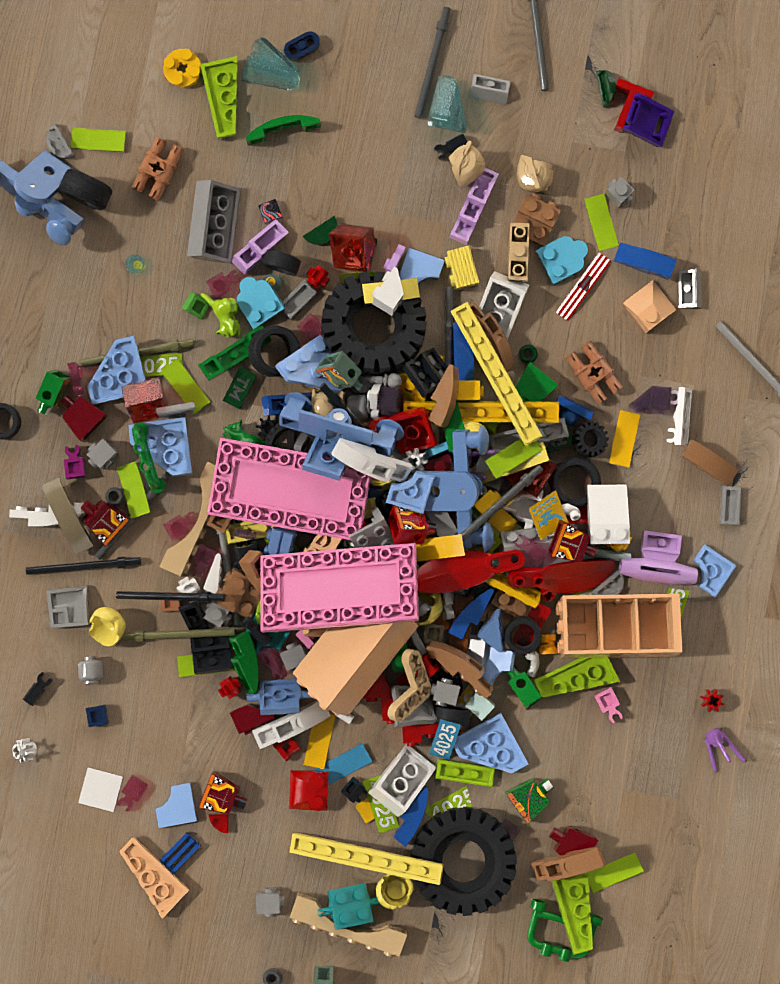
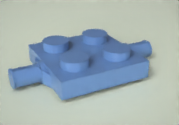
M297 679L260 681V690L257 694H247V702L259 701L261 715L300 713L299 704L301 699L312 697L307 693L308 691H301L296 681Z

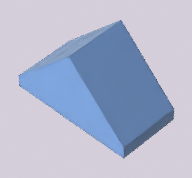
M496 609L480 626L478 637L498 652H503L505 646L501 609Z

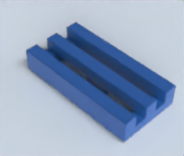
M186 832L159 861L174 874L201 845ZM188 838L187 844L168 862L166 859ZM193 843L195 846L173 867L172 864Z

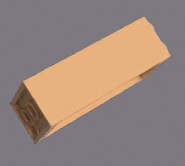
M680 594L562 596L556 604V615L560 616V620H558L556 625L557 634H560V640L557 642V653L561 654V658L677 657L682 653Z
M415 621L327 628L294 670L293 674L297 678V683L309 690L307 693L313 699L320 702L319 706L327 712L330 710L338 716L341 714L348 717L419 625Z

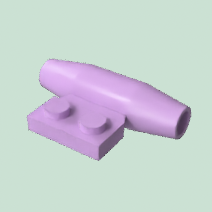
M645 530L642 532L641 552L644 558H621L619 563V574L641 581L669 585L696 584L698 570L675 562L680 555L681 535Z

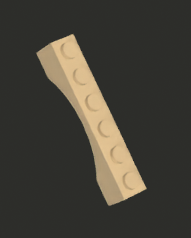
M210 462L206 463L199 478L202 488V505L198 520L190 533L182 541L167 549L159 566L178 576L188 573L191 567L189 561L192 556H196L199 549L197 543L200 538H204L207 532L205 526L211 515L207 514L215 471V465Z
M298 892L289 917L293 919L294 923L300 925L306 923L311 925V928L316 931H322L323 929L328 931L329 935L340 938L342 936L348 938L347 941L350 943L365 944V947L372 951L379 949L384 951V954L394 958L395 955L400 957L407 937L406 930L390 924L373 929L347 927L335 930L334 922L330 915L318 916L320 913H325V911L318 913V909H322L318 900Z

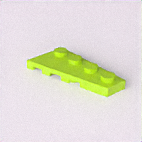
M234 56L200 64L217 139L235 136L238 57Z
M608 657L579 658L534 680L542 698L620 682Z
M589 872L551 881L573 955L593 950L588 882Z

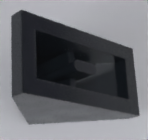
M200 601L179 607V611L189 630L209 629L207 620L204 619L205 614L203 613Z

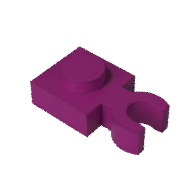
M75 445L76 451L74 453L69 452L68 446L65 447V453L69 457V459L64 460L65 477L67 480L86 477L84 458H78L80 455L78 445Z

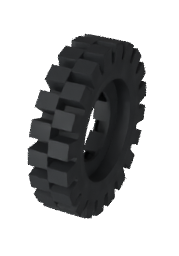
M375 271L374 276H369V272L359 273L357 279L353 275L344 279V284L341 285L339 283L332 290V295H328L322 312L321 334H323V342L326 349H330V354L343 351L361 370L360 376H364L365 372L371 373L374 376H381L383 372H386L388 375L396 373L397 368H401L405 362L417 356L420 347H422L426 332L425 307H421L422 300L418 297L402 300L392 315L395 324L394 332L385 342L369 344L356 336L353 330L354 316L364 307L375 306L372 303L365 304L362 284L383 282L382 279L385 272Z
M454 807L432 816L433 818L429 822L427 821L421 827L420 833L417 834L411 857L443 864L444 852L450 844L458 840H469L476 843L482 849L485 865L482 873L476 879L469 882L453 880L447 875L444 868L440 885L415 880L421 894L426 900L432 902L434 907L439 910L444 909L452 915L462 913L463 916H471L474 912H479L480 914L488 911V907L491 905L496 906L502 901L501 897L504 894L507 895L511 888L510 884L516 874L517 857L515 847L506 828L495 817L490 816L483 810H475L473 807L458 809Z

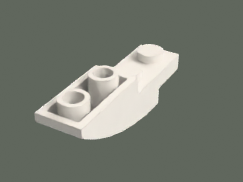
M339 438L332 451V456L349 467L387 483L390 479L405 482L412 470L411 463L378 454L375 448Z
M74 502L73 508L79 518L84 516L86 513L81 509L83 503ZM50 505L48 512H46L47 508H35V511H27L28 507L16 506V510H10L9 517L28 519V526L31 527L59 525Z
M317 700L301 707L300 713H289L282 718L252 730L259 748L262 749L276 742L285 741L330 717L329 711L323 710L319 706L320 702Z

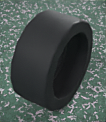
M267 249L262 264L272 270L296 276L301 260L280 251Z
M0 403V410L9 412L13 418L11 429L7 432H0V439L6 440L18 433L21 427V417L14 407L6 403Z
M515 617L505 627L504 636L506 644L516 654H530L540 645L542 638L540 627L531 617ZM521 624L530 626L534 631L533 641L526 646L515 644L511 637L513 629Z
M435 705L436 722L439 723L440 719L460 724L461 726H469L470 710L449 705L447 707Z

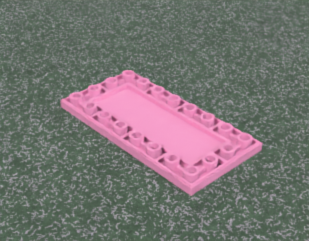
M220 438L207 514L351 540L349 535L363 528L371 477L347 465L340 481L302 470V465L308 453ZM326 456L323 459L329 461L333 458Z
M415 543L261 556L262 633L419 621Z

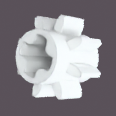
M418 448L414 449L413 453L410 450L407 451L408 457L402 459V461L412 464V473H415L417 468L419 471L424 470L422 465L428 463L424 457L426 453H420ZM417 458L418 461L414 464L413 460Z
M185 577L178 581L180 586L176 587L178 593H197L200 591V587L194 578L189 580L188 577Z
M30 738L17 740V744L13 746V756L19 759L20 763L33 761V756L37 754L36 744L30 742Z

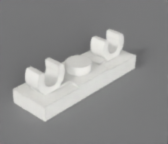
M679 387V391H671V394H677L678 396L676 401H670V404L677 405L673 416L676 429H668V432H674L675 436L673 439H667V442L686 447L689 437L692 389Z

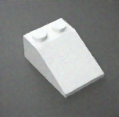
M494 271L489 279L479 308L484 315L489 312L493 315L508 340L530 285L521 281L508 280V276Z
M587 485L589 544H630L627 485Z
M406 744L368 793L399 817L406 812L436 767Z

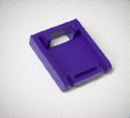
M635 93L634 98L638 101H632L625 121L630 126L624 125L623 130L656 147H662L674 111L643 94ZM660 117L663 121L659 133H654L658 118Z

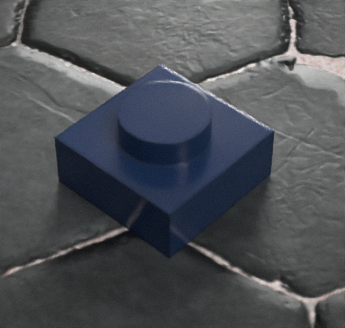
M106 704L85 708L89 727L109 724Z

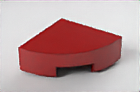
M209 814L211 824L218 831L229 833L228 814Z

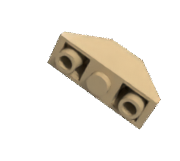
M510 223L508 280H528L530 223Z

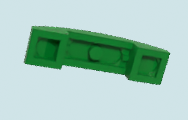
M289 115L275 118L250 132L246 137V142L248 146L266 141L265 133L297 125L302 126L303 132L320 128L321 122L319 118L306 115Z
M262 325L257 326L245 334L243 338L218 354L212 355L198 364V367L208 381L220 376L249 357V343L252 337L259 330L263 329ZM270 336L264 339L261 348L272 341Z

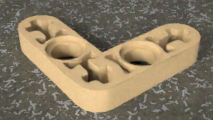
M406 649L402 655V663L410 688L393 702L388 709L389 719L397 722L405 720L430 696L431 684L419 651L413 649ZM418 670V676L415 679V673ZM411 697V703L408 706V700Z

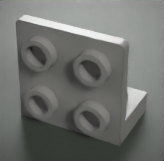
M378 507L371 510L374 516L371 518V524L349 535L355 548L397 545L394 544L391 531Z

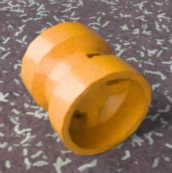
M541 634L542 638L538 654H556L557 647L555 646V641L557 640V635Z

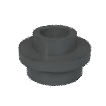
M112 487L106 492L105 499L108 504L119 506L124 502L125 494L122 489ZM114 493L119 495L117 500L112 499Z
M270 968L263 974L264 984H281L282 974L275 968ZM270 975H275V976H276V980H275V981H271V980L269 979V976H270Z

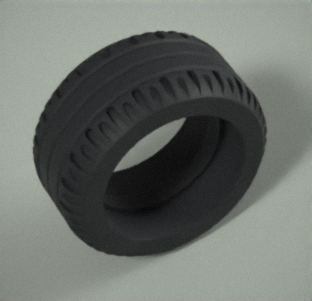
M68 169L65 172L59 185V189L63 194L97 210H104L112 195L111 187L74 169Z
M270 326L259 330L252 337L248 347V356L252 366L259 373L268 377L282 376L279 371L267 365L261 356L262 342L270 335L280 337L287 345L288 356L300 349V343L293 332L287 328Z
M571 457L555 466L550 475L549 485L551 493L556 490L562 505L568 503L579 508L588 505L587 494L579 499L565 496L559 487V478L562 472L572 466L581 467L590 475L591 485H601V476L598 469L589 460L581 457Z

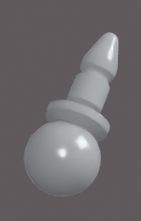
M396 373L385 374V377L371 375L364 378L365 381L370 383H384V387L389 386L392 389L399 388L402 384L401 376Z

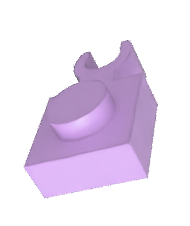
M398 244L392 258H387L383 269H386L385 273L387 271L391 272L394 267L397 268L405 251V246Z

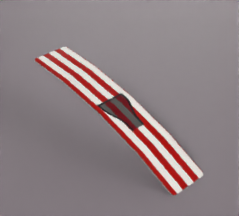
M598 253L559 306L556 313L569 320L611 260Z

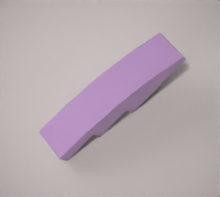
M485 168L481 176L474 181L449 238L467 245L497 180L498 173Z

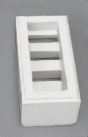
M216 554L204 585V590L216 594L221 584L222 554Z

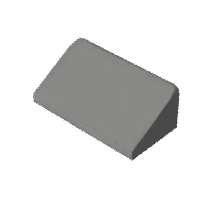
M474 74L469 97L506 104L511 81Z
M678 270L679 308H702L701 270Z

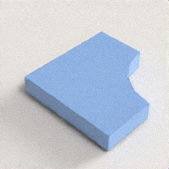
M408 248L399 274L400 280L417 277L419 284L425 279H439L445 260Z
M416 470L413 477L408 481L391 483L386 503L423 514L435 476Z
M704 544L693 561L699 566L701 571L699 588L716 598L736 568V565Z
M488 646L486 670L483 677L491 686L499 674L513 670L515 652L504 649L503 652H498Z
M191 782L171 786V795L168 801L163 806L155 809L159 828L197 821Z

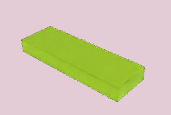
M438 759L435 779L493 787L495 768Z

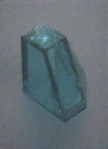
M261 37L255 40L252 49L255 50L245 61L241 81L287 91L295 89L300 82V69L266 38Z
M443 75V77L438 76L428 125L465 133L467 124L457 80L447 75Z

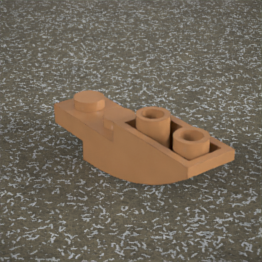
M474 301L470 302L469 305L502 365L506 372L514 366V360L503 330L490 312L484 315Z
M433 640L429 642L426 647L429 656L434 660L436 659L446 673L454 676L459 672L461 678L465 682H469L473 686L474 691L485 699L492 694L494 688L483 677L486 669L480 663L451 645Z
M598 846L570 851L565 855L534 860L531 865L537 881L548 880L549 882L589 872L605 866L606 863Z

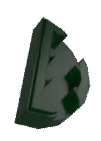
M598 70L596 75L603 108H608L615 99L616 83L609 71Z
M335 216L303 235V238L308 243L314 245L329 243L334 239L337 232L338 223Z

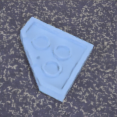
M135 335L114 341L87 386L92 405L149 391Z
M321 335L275 366L286 382L300 383L316 389H320V385L326 383L335 393L343 390L335 387L315 370L325 355L330 354V349H326Z
M186 418L145 422L149 428L146 439L153 462L173 477L193 474ZM135 424L128 425L130 444L132 446L135 444L132 435V428ZM139 444L137 446V450L142 451L141 446Z
M501 712L457 736L454 749L459 758L509 773H513L528 765Z

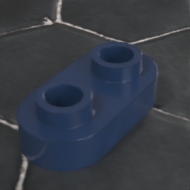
M308 31L288 41L284 46L286 58L291 61H297L316 51L320 45L319 36L315 32ZM312 40L314 44L310 46L307 42ZM296 49L297 53L291 54L290 51Z

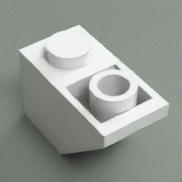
M396 267L391 272H386L382 279L383 284L381 287L377 286L372 293V304L391 316L402 302L404 295L399 272Z

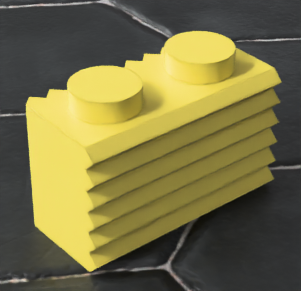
M470 246L447 251V257H444L446 267L451 268L452 275L449 278L452 287L455 286L456 290L479 285Z

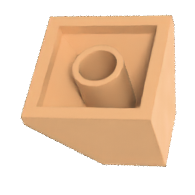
M654 280L623 303L645 333L676 311Z

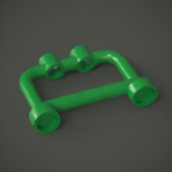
M139 422L132 428L135 442L133 449L138 453L141 461L139 469L144 472L150 489L155 493H161L165 490L166 483L162 478H158L146 439L149 428L145 423ZM139 444H140L141 450H142V451H140V452L137 450V446H138ZM145 463H146V466H147V469H148V470H144V469H143V465H144Z
M539 899L531 900L530 907L533 909L527 930V939L531 946L540 949V954L543 956L551 957V953L559 954L558 959L569 962L570 958L581 959L588 955L589 951L573 955L572 949L568 947H559L549 942L536 940L535 931L539 917L562 924L564 922L561 915L545 911L546 902ZM590 914L593 942L596 928L601 926L603 918Z

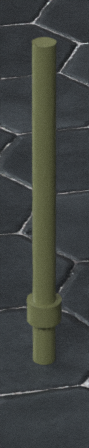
M193 338L181 341L176 339L166 344L139 348L138 351L140 356L170 350L175 352L180 351V348L194 346ZM106 355L81 359V366L101 364Z
M222 628L154 632L136 630V632L124 633L121 641L136 640V642H144L148 639L235 636L236 629Z

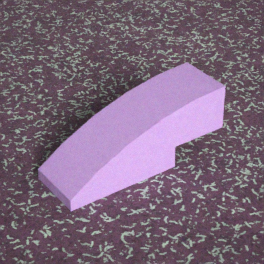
M275 219L234 255L232 263L244 275L247 274L265 257L267 249L273 250L289 232Z

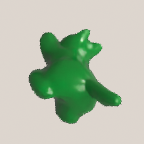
M242 420L223 428L225 431L223 436L226 439L265 445L266 440H260L258 437L243 431Z

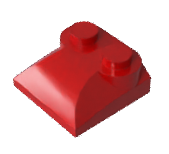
M425 407L402 411L388 418L400 424L404 430L403 438L396 441L401 455L406 454L409 450L413 452L416 448L421 450L437 445L430 420H428L430 412Z
M290 770L289 809L327 811L329 771Z

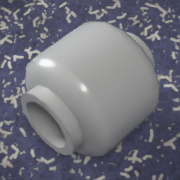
M352 395L348 397L345 406L357 420L368 419L369 415H371V409L367 396Z
M96 656L84 657V661L78 663L79 680L84 682V685L99 684V680H102L104 677L103 662L96 660Z

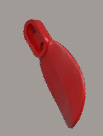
M518 549L492 554L484 551L468 550L464 551L465 556L433 559L417 569L418 591L424 593H447L467 589L485 582L496 573L521 568L525 563V556ZM514 555L518 556L516 562L511 561V557ZM495 559L499 560L497 566L492 565V561Z
M603 559L561 562L544 568L523 567L511 570L508 574V580L514 588L539 587L556 593H578L590 590L603 583L613 573L616 563L614 560Z

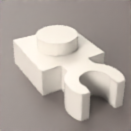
M374 383L372 389L368 390L367 401H370L371 418H378L379 413H382V384Z
M440 593L443 600V620L454 618V611L452 609L454 593Z

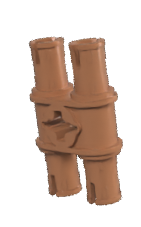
M157 136L150 151L145 153L146 156L140 168L137 169L138 175L131 188L142 193L148 179L153 178L156 182L148 196L159 201L165 187L170 186L169 182L175 170L178 169L177 163L184 149L173 145L167 159L163 160L160 155L167 141ZM159 165H160V167H161V169H162L161 171H159V170L155 171V170L153 169V167H157V168H158Z
M590 340L581 346V349L590 359L589 365H584L575 351L565 357V359L575 371L574 376L581 382L585 388L584 391H589L597 405H599L607 397L598 386V381L604 380L613 394L622 389L623 386L613 374L615 373L614 369L607 363L604 355L599 354ZM591 368L593 370L600 368L599 372L597 373L598 377H596L595 375H593L592 377H588V375L591 373Z

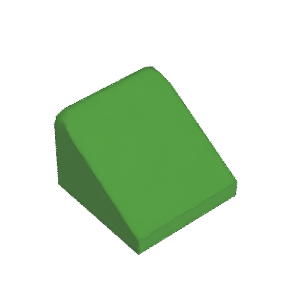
M191 292L182 309L202 319L209 304L205 299Z

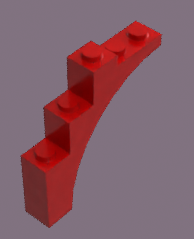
M382 672L362 699H366V702H376L378 698H381L382 721H386L387 724H395V721L388 717V709L393 703L391 686L386 680L384 672ZM439 723L402 727L403 743H407V746H419L418 743L422 742L423 734H426L427 738L435 737Z

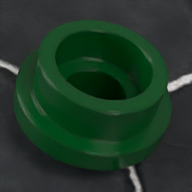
M529 344L522 346L518 354L519 359L526 364L533 363L538 356L537 349ZM526 351L531 352L530 358L525 357L524 353Z

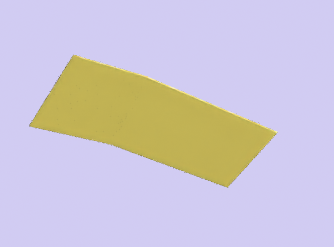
M417 277L400 280L404 293L402 300L420 297ZM383 282L362 284L365 304L373 303L372 293L377 286L381 287Z

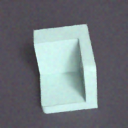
M475 692L465 706L482 721L495 707V703L489 698L485 699L483 696H479Z

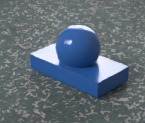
M563 395L558 396L556 402L565 407L561 413V418H565L566 424L574 425L579 421L580 415L591 420L593 416L592 410Z

